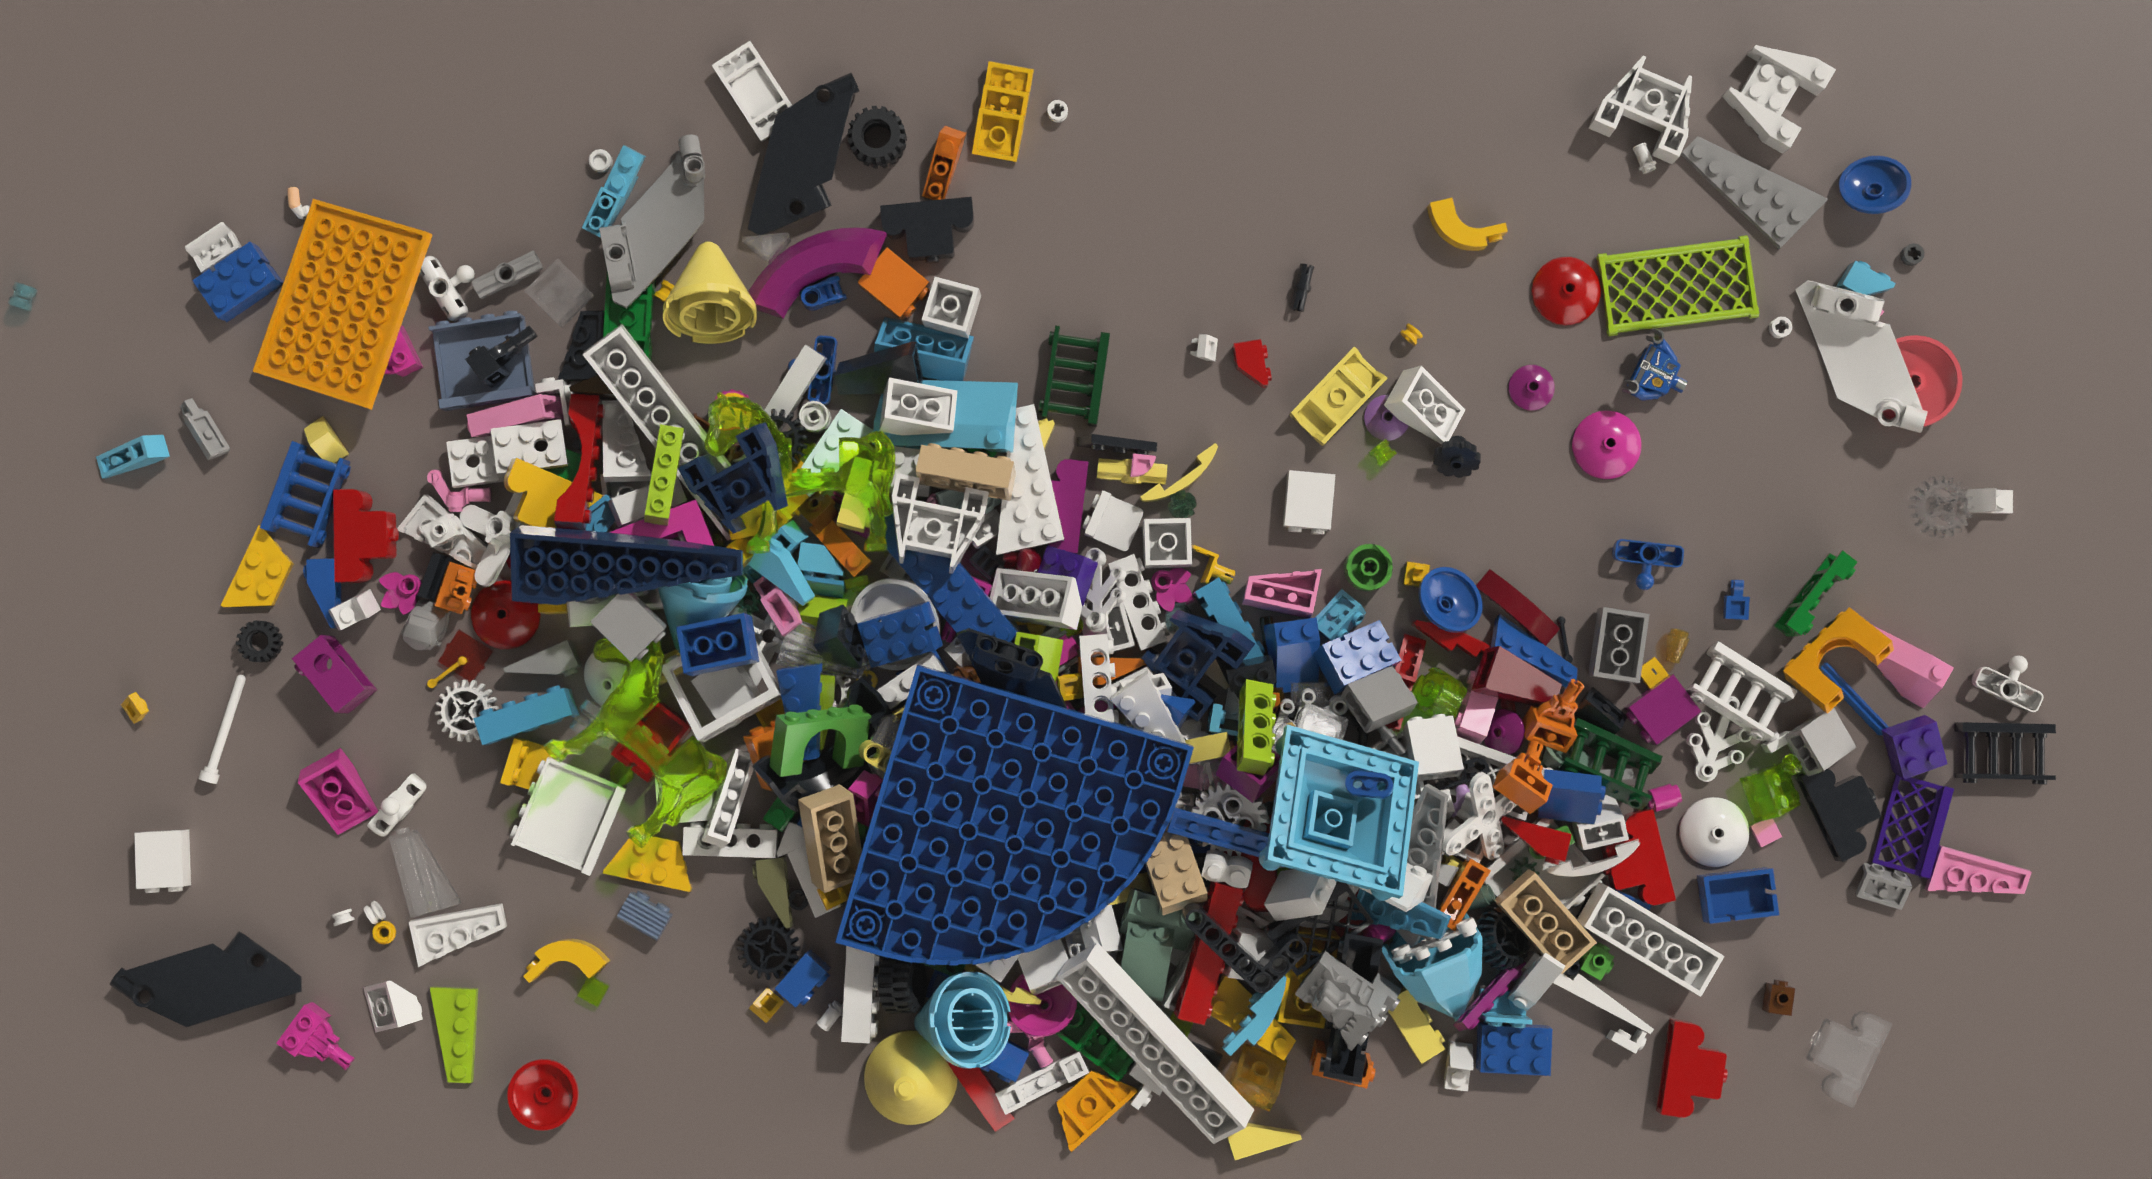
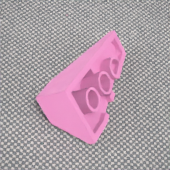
M1877 628L1892 640L1894 651L1877 668L1897 689L1896 691L1903 698L1924 708L1943 688L1954 667Z

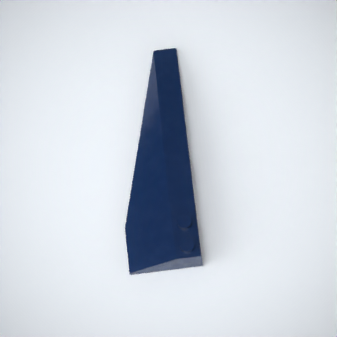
M520 525L510 532L512 601L561 605L572 601L579 602L597 597L604 598L618 593L622 595L653 590L658 587H671L683 583H696L701 580H714L743 574L742 550L655 537Z

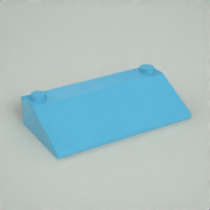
M923 380L922 384L957 391L953 433L902 436L880 432L884 394L880 396L873 429L872 444L881 448H888V446L921 447V445L927 446L929 443H933L944 448L986 449L990 452L1013 453L1018 383Z

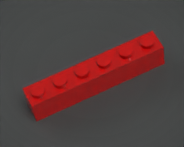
M1211 881L1207 893V901H1205L1203 907L1230 935L1232 929H1235L1237 926V910L1239 906H1242L1245 896L1243 889L1230 886L1225 881ZM1209 928L1205 935L1213 936L1216 933V929ZM1195 935L1174 1014L1178 1019L1205 1025L1206 1019H1209L1212 1013L1211 1001L1213 996L1217 995L1219 988L1217 980L1219 974H1222L1224 971L1225 961L1197 935ZM1226 944L1222 951H1229L1231 944Z

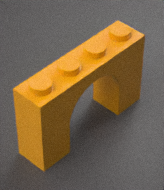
M1850 607L1845 612H1840L1835 617L1834 622L1828 628H1823L1819 632L1817 639L1805 645L1801 650V654L1795 660L1791 659L1783 670L1785 679L1827 714L1844 699L1842 689L1819 669L1820 661L1828 651L1837 647H1851L1858 650L1877 666L1894 651L1892 640Z

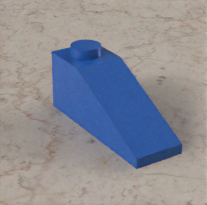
M334 558L306 559V565L303 568L304 578L307 579V584L330 628L337 629L328 612L329 609L342 603L341 583L335 582Z

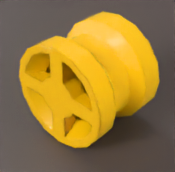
M663 279L661 282L662 287L654 293V296L665 302L674 285Z

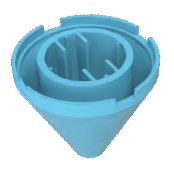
M744 573L727 578L707 579L696 583L689 582L671 587H658L674 647L679 653L676 627L728 616L746 594L748 579Z
M960 972L951 975L940 984L915 1016L914 1026L917 1032L949 1063L961 1068H977L993 1062L1005 1048L1011 1026H1007V1012L1011 1011L1004 991L995 980L980 972Z

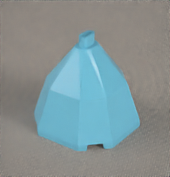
M1467 913L1463 917L1462 921L1470 918ZM1477 927V932L1471 936L1464 938L1463 934H1460L1451 939L1452 947L1445 951L1439 952L1437 947L1429 948L1428 950L1431 955L1419 961L1416 956H1412L1411 960L1399 964V961L1393 962L1391 951L1399 946L1408 944L1397 930L1392 937L1393 941L1389 945L1384 944L1382 947V954L1394 975L1415 1000L1453 1017L1455 1022L1464 1013L1482 975V936ZM1421 937L1418 943L1424 940L1425 938Z

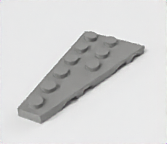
M1426 784L1413 809L1407 863L1423 867L1427 870V873L1433 876L1425 899L1422 902L1436 908L1449 795L1430 784ZM1420 935L1428 941L1432 939V937Z

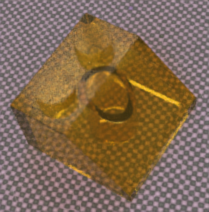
M1244 1043L1229 1083L1249 1104L1270 1112L1279 1095L1288 1060H1282L1273 1054Z

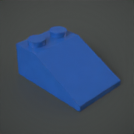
M1317 617L1264 625L1267 652L1273 660L1277 680L1274 688L1283 687L1284 693L1300 691L1306 688H1318L1319 665L1313 655L1320 647Z

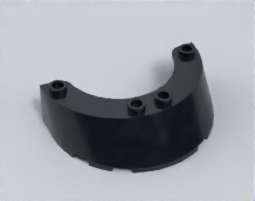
M861 677L847 691L848 707L850 705H859L871 715V718L868 720L870 723L868 740H873L883 746L890 744L893 747L894 735L897 731L894 716L881 694ZM834 744L817 759L803 762L802 773L798 775L780 777L770 767L771 755L764 756L752 765L776 796L788 808L797 813L798 811L800 812L798 799L839 784L848 790L864 770L872 774L866 761H864V766L843 769L832 759ZM870 747L867 750V757L876 753V747Z
M1346 933L1345 939H1340L1338 953H1342L1341 963L1368 982H1371L1379 972L1384 940ZM1327 1021L1326 1029H1331L1327 1055L1326 1058L1321 1057L1319 1072H1324V1077L1361 1085L1366 1056L1361 1054V1051H1366L1368 1037L1361 1046L1357 1044L1351 1051L1347 1048V1044L1341 1035V1030L1335 1029L1333 1022Z

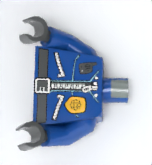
M1652 328L1654 337L1646 336V340L1653 342V344L1645 347L1630 380H1625L1629 388L1622 389L1623 393L1631 394L1642 401L1658 399L1660 396L1663 397L1669 392L1670 388L1682 393L1688 382L1676 376L1681 365L1677 362V357L1670 345L1664 339L1663 331Z

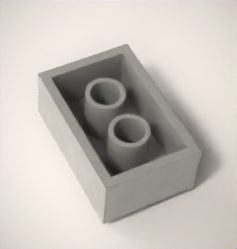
M1607 607L1597 609L1588 677L1632 684L1640 683L1650 614Z

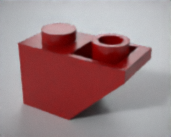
M1261 339L1234 343L1233 353L1236 370L1261 388H1267L1269 385L1268 381H1272L1270 367L1266 368L1265 359L1268 358L1267 346L1262 345Z

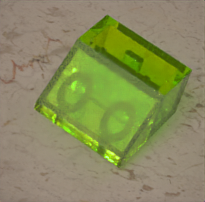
M1785 761L1751 772L1740 778L1755 823L1780 817L1801 805L1799 793L1794 787L1791 771Z

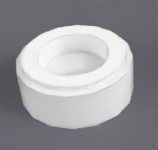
M598 149L590 154L589 165L595 172L606 173L611 169L613 160L607 151Z

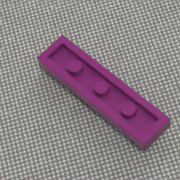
M1524 961V963L1514 969L1501 970L1453 1024L1458 1031L1472 1030L1480 1021L1478 1017L1482 1013L1486 1014L1494 1006L1493 1001L1495 998H1499L1509 989L1507 985L1511 980L1515 981L1522 975L1523 971L1521 969L1527 963Z

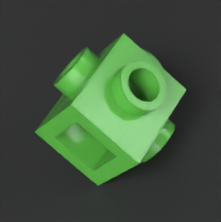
M1598 942L1597 945H1594L1580 958V970L1601 981L1605 973L1608 974L1614 966L1612 960L1615 956L1609 953L1610 948Z

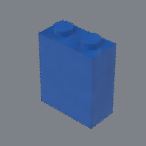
M1544 769L1543 778L1553 786L1547 802L1538 808V818L1595 824L1596 815H1601L1602 802L1600 800L1605 798L1606 787L1601 786L1602 776Z

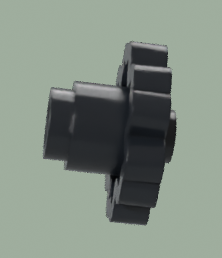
M1452 436L1449 441L1442 443V447L1435 448L1433 455V464L1437 466V471L1447 477L1452 475L1457 478L1470 476L1472 470H1478L1481 463V454L1477 452V446L1471 444L1462 436Z

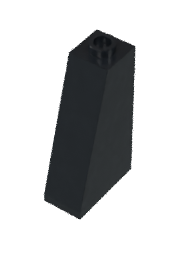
M916 342L905 343L839 362L836 372H833V384L837 386L839 395L884 394L889 378L920 384L923 382Z

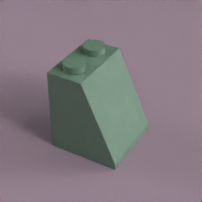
M1128 922L1120 967L1151 1000L1163 1002L1175 929Z

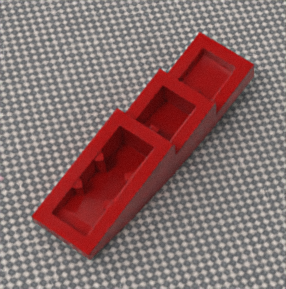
M1415 620L1411 624L1448 652L1457 646L1474 658L1477 657L1479 652L1484 654L1485 649L1491 648L1485 642L1464 632H1448L1433 623Z
M1404 634L1398 651L1402 661L1394 669L1401 675L1403 682L1412 692L1427 641ZM1403 718L1385 726L1394 732H1399Z
M946 1060L995 1132L1015 1119L1011 1112L1005 1115L995 1094L997 1090L982 1069L979 1067L961 1068Z

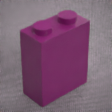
M1674 674L1668 675L1624 707L1627 711L1625 714L1627 719L1633 725L1637 724L1641 730L1639 734L1647 744L1651 743L1652 745L1659 744L1701 712Z

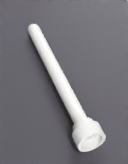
M244 675L236 677L208 766L201 770L199 780L213 784L218 782L220 775L218 774L217 766L246 681Z

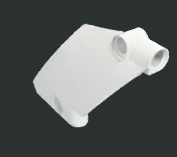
M1809 280L1796 288V293L1819 347L1837 398L1878 418L1879 422L1884 426H1896L1921 433L1928 411L1922 409L1890 324L1878 322L1885 301L1874 296ZM1849 298L1854 302V307L1845 309L1841 301ZM1886 409H1891L1895 412L1896 416L1892 419H1887L1883 416L1882 412Z

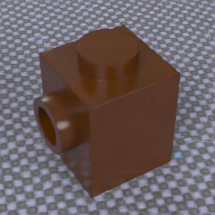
M818 491L797 509L819 532L839 514L834 508L837 503L828 494L823 496Z
M1774 979V983L1766 982L1762 1010L1768 1013L1792 1016L1795 988L1788 986V981Z

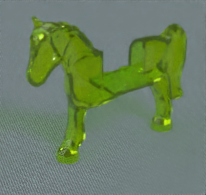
M721 392L717 393V399L708 406L710 427L704 443L705 449L709 454L714 457L724 455L733 444L738 442L735 436L755 425L766 423L777 445L786 498L820 491H837L854 496L864 506L870 522V534L864 542V551H887V525L885 517L892 515L894 512L890 503L889 492L895 474V447L884 432L874 431L861 438H839V472H835L834 468H821L819 473H811L809 468H799L797 473H792V439L785 438L783 432L778 430L776 423L763 410L762 406L754 403L747 397H726ZM870 442L875 444V449L869 444ZM770 501L761 505L760 527L758 533L747 542L746 553L763 554L770 552L769 540L778 533L777 511H774Z
M605 637L594 644V657L603 663L615 662L626 666L619 685L608 696L595 719L585 729L568 740L552 739L544 745V749L554 760L561 763L568 754L581 755L592 742L601 737H608L620 743L643 761L656 777L659 786L658 800L653 813L643 824L632 825L626 831L628 837L636 845L643 848L651 837L660 832L664 823L669 826H677L681 816L687 809L706 800L722 785L727 774V762L723 757L707 751L693 735L668 756L669 750L662 743H655L651 738L653 736L652 732L646 726L640 727L636 725L660 702L657 695L659 693L658 684L661 681L662 660L664 658L661 642L659 640L655 644L652 641L646 647L649 651L640 660L635 657L630 662ZM709 761L712 762V767L710 769H708Z

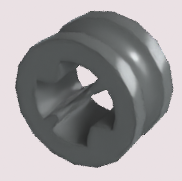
M1912 243L1902 249L1900 257L1904 264L1913 266L1923 260L1925 252L1921 245ZM1911 249L1913 253H1917V257L1914 260L1911 256H1908V252Z

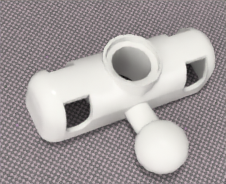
M433 256L425 257L421 267L422 271L420 270L424 282L447 318L453 322L458 321V319L468 314V307L455 286L461 282H471L474 279V270L468 265L460 266L457 269L456 275L450 279L437 258ZM435 260L439 267L434 268L431 261ZM440 283H445L446 291L438 294L437 286ZM460 299L464 306L459 308L455 300Z
M2014 656L2010 659L2008 666L2011 671L2009 676L1989 667H1980L1974 672L1972 684L1976 688L1984 690L1999 700H2004L2016 707L2025 709L2027 712L2039 710L2044 698L2043 694L2017 681L2020 673L2025 672L2028 668V662L2023 656ZM1986 669L1992 673L1987 676L1981 672ZM2005 684L2010 688L2008 695H2005L2003 692ZM2026 689L2034 691V693L2031 696L2023 692Z
M415 773L411 774L397 790L382 801L381 809L367 824V827L379 836H386L412 810L413 804L425 792L426 783ZM412 784L420 789L417 794L412 791ZM381 820L389 825L386 829L382 827Z

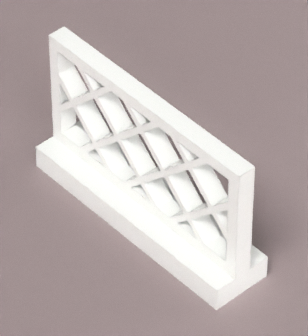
M1457 737L1460 753L1464 754L1466 760H1469L1468 756L1486 760L1490 770L1487 775L1491 774L1494 781L1496 779L1494 772L1499 771L1516 758ZM1491 764L1497 766L1498 768L1492 769ZM1474 767L1470 768L1472 772H1476ZM1440 778L1439 781H1444V782H1445V779H1444V778ZM1455 788L1449 789L1450 794L1456 796ZM1524 809L1522 814L1513 812V810L1507 813V815L1524 821L1528 814Z

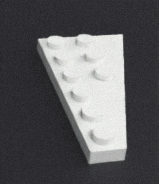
M1032 404L1016 408L1013 453L1007 452L1006 456L1011 461H1014L1016 477L1011 501L1002 500L996 555L1064 540L1035 406Z

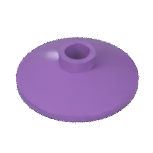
M1382 395L1373 399L1368 404L1364 413V423L1368 432L1375 438L1383 441L1399 438L1409 426L1398 420L1384 406L1389 395ZM1390 413L1392 415V420H1385L1384 414Z

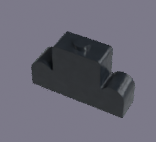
M972 197L880 206L882 227L884 232L887 233L886 236L890 239H900L906 234L908 256L912 262L925 261L927 264L938 263L939 259L953 258L955 251L952 230L955 229L958 232L965 233L974 226Z
M1830 769L1811 776H1807L1806 773L1796 776L1795 779L1835 861L1844 862L1862 853L1866 848V838L1856 830L1881 817V813L1874 801L1876 800V795L1870 787L1868 788L1864 778L1852 775L1835 783V774Z

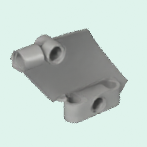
M685 135L679 138V153L676 155V158L646 193L621 218L622 225L599 228L613 302L626 309L662 273L704 223L705 164L699 138L696 135ZM693 168L699 169L696 172L690 171ZM614 255H621L618 259L611 258Z

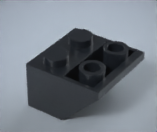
M844 605L820 612L813 646L825 661L854 669L861 668L865 647L854 615Z

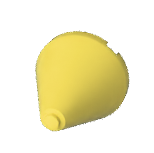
M704 242L697 247L663 305V321L667 329L674 335L681 337L682 333L692 336V342L717 344L736 340L745 335V329L749 326L751 328L755 326L757 320L756 304L720 247L713 242Z
M899 1031L887 1036L874 1048L865 1067V1089L872 1105L884 1117L900 1124L916 1125L936 1118L948 1107L957 1088V1077L946 1060L917 1031Z

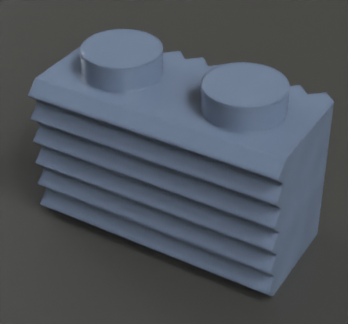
M637 891V893L631 892L616 918L652 939L659 940L673 916L672 913H669L670 908L660 902L657 905L650 902V897L641 891Z

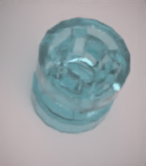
M15 282L13 296L9 297L7 304L31 311L33 306L32 299L37 295L38 289ZM19 295L21 297L27 298V300L19 298L17 296Z

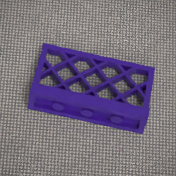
M1895 774L1871 863L1930 879L1954 788L1912 777L1903 779ZM1899 781L1909 782L1914 791L1902 797L1898 790ZM1915 784L1922 785V787L1917 789ZM1926 787L1936 789L1934 799L1925 803L1919 791ZM1916 793L1922 806L1911 811L1904 799ZM1896 794H1897L1898 797H1899V799L1896 800V801H1894V800H1895V796H1896ZM1901 801L1908 813L1896 819L1892 813V807ZM1932 804L1931 811L1928 808V805ZM1925 808L1929 815L1928 821L1919 825L1913 813ZM1910 815L1916 828L1904 833L1898 821ZM1890 816H1891V818L1893 819V821L1890 822V823H1888V822H1889V818H1890ZM1896 824L1902 835L1890 841L1886 835V829ZM1926 826V830L1924 833L1921 828ZM1919 830L1923 841L1922 844L1913 848L1907 836ZM1885 838L1887 843L1882 846L1883 840ZM1904 838L1911 850L1899 856L1892 844ZM1887 846L1891 848L1896 857L1888 862L1878 860L1880 851ZM1920 848V852L1918 855L1916 853V850ZM1913 853L1917 860L1915 870L1905 867L1901 858ZM1898 860V862H1899L1900 865H1896V864H1892V863Z

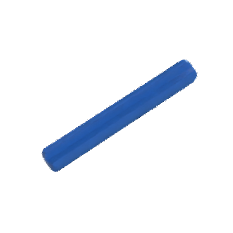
M1828 663L1820 665V671L1842 689L1844 700L1877 735H1883L1881 730L1889 726Z

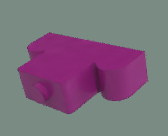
M1072 459L1061 461L1056 468L1057 478L1060 481L1051 480L1064 540L1050 543L1049 546L1078 554L1088 461Z

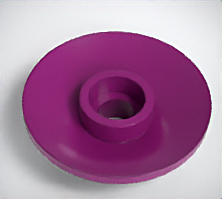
M1526 365L1513 373L1509 381L1508 390L1512 401L1518 407L1534 411L1545 407L1551 401L1555 385L1552 376L1546 369L1537 365ZM1530 383H1535L1537 385V389L1535 391L1529 388Z
M1499 709L1494 711L1487 737L1484 739L1486 746L1508 755L1515 753L1521 747L1525 736L1522 720L1511 710ZM1499 729L1501 730V735H1500V736L1498 735V730H1499Z

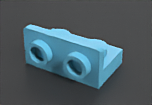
M1341 589L1316 616L1318 630L1330 641L1341 638L1343 635L1348 634L1354 626L1359 625L1363 621L1366 611L1360 603Z

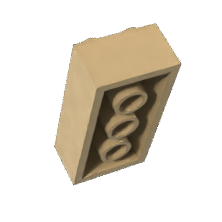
M929 443L927 446L921 445L915 471L917 477L920 478V485L965 493V489L968 487L988 491V497L1011 501L1016 477L1014 461H1011L1008 457H987L988 455L983 452L970 454L965 453L963 449L955 447L948 450L933 443Z
M839 784L798 799L812 883L824 893L852 883L862 853L853 793Z
M1166 828L1156 849L1147 863H1145L1162 915L1181 910L1189 903L1199 904L1207 901V890L1188 838L1169 833Z
M1530 869L1524 872L1494 900L1541 955L1547 953L1565 965L1561 974L1597 943L1540 877Z

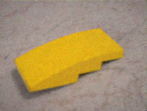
M988 61L972 154L1017 162L1034 69Z

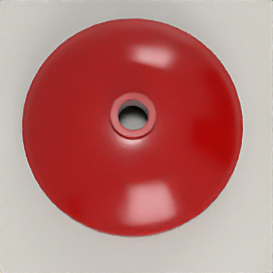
M1559 257L1547 262L1535 275L1531 290L1532 300L1538 312L1548 321L1558 325H1574L1584 321L1595 311L1600 301L1601 286L1597 274L1587 263L1573 257ZM1566 285H1571L1573 287V291L1568 292L1566 290Z
M497 581L491 586L482 589L476 596L471 609L473 628L478 637L491 647L498 649L518 648L531 640L538 630L541 621V613L538 612L539 603L512 601L511 581ZM501 610H504L506 612V616L501 619L499 617V612Z
M550 1059L534 1060L519 1068L513 1075L507 1092L509 1108L514 1117L522 1125L540 1131L554 1129L566 1122L575 1111L579 1096L578 1085L571 1071L563 1064ZM544 1088L549 1089V1096L543 1094Z

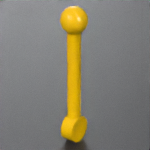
M459 657L458 662L438 677L428 680V687H436L437 682L460 665H465L467 663L466 657Z

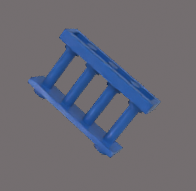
M292 441L260 528L276 533L277 529L281 527L309 537L308 545L319 548L320 544H323L326 539L327 531L325 530L334 508L333 490L341 489L344 479L348 478L351 470L349 466L351 461L339 458L338 463L335 464L308 454L306 451L308 446ZM305 462L333 472L330 485L328 486L300 476L298 471L301 464ZM298 484L326 494L322 507L293 498L290 494L293 485ZM291 506L318 516L314 529L284 519L282 515L285 507Z

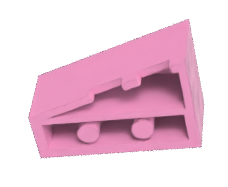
M1322 569L1306 572L1296 571L1286 574L1249 576L1246 582L1242 605L1307 619L1311 618Z
M1480 664L1474 671L1471 670L1466 681L1469 685L1467 691L1463 692L1460 700L1462 705L1454 720L1457 737L1480 744L1487 737L1498 697L1476 693L1471 690Z

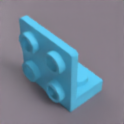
M1211 704L1206 731L1211 732V735L1227 732L1228 735L1234 736L1235 741H1238V731L1219 728L1220 724L1225 722L1226 710H1222L1223 705Z
M1479 988V995L1485 988ZM1507 990L1499 998L1496 997L1491 1010L1479 1016L1489 1026H1502V1023H1507L1515 1028H1526V1024L1532 1025V1019L1526 1016L1524 1009L1516 1007L1512 1001L1507 999L1511 990Z

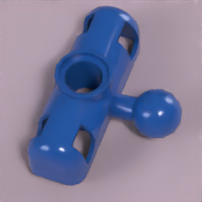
M820 335L815 339L814 350L817 351L818 343L823 344L822 353L820 354L827 358L823 366L827 365L829 372L825 376H820L819 372L809 385L808 400L828 405L831 401L833 372H836L838 341L834 337ZM792 359L788 363V371L796 359ZM812 388L817 389L816 398L811 397Z
M1620 539L1613 545L1612 556L1616 561L1643 564L1642 572L1636 578V585L1641 590H1648L1654 584V578L1651 575L1652 565L1678 568L1683 564L1684 549L1677 545ZM1621 541L1629 542L1628 546H1620L1619 544ZM1666 547H1675L1674 552L1665 551ZM1645 548H1649L1652 552L1650 560L1645 559L1643 556Z

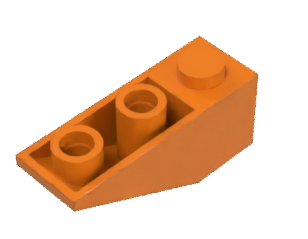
M944 126L939 132L922 194L923 197L932 200L946 198L966 137L965 132Z

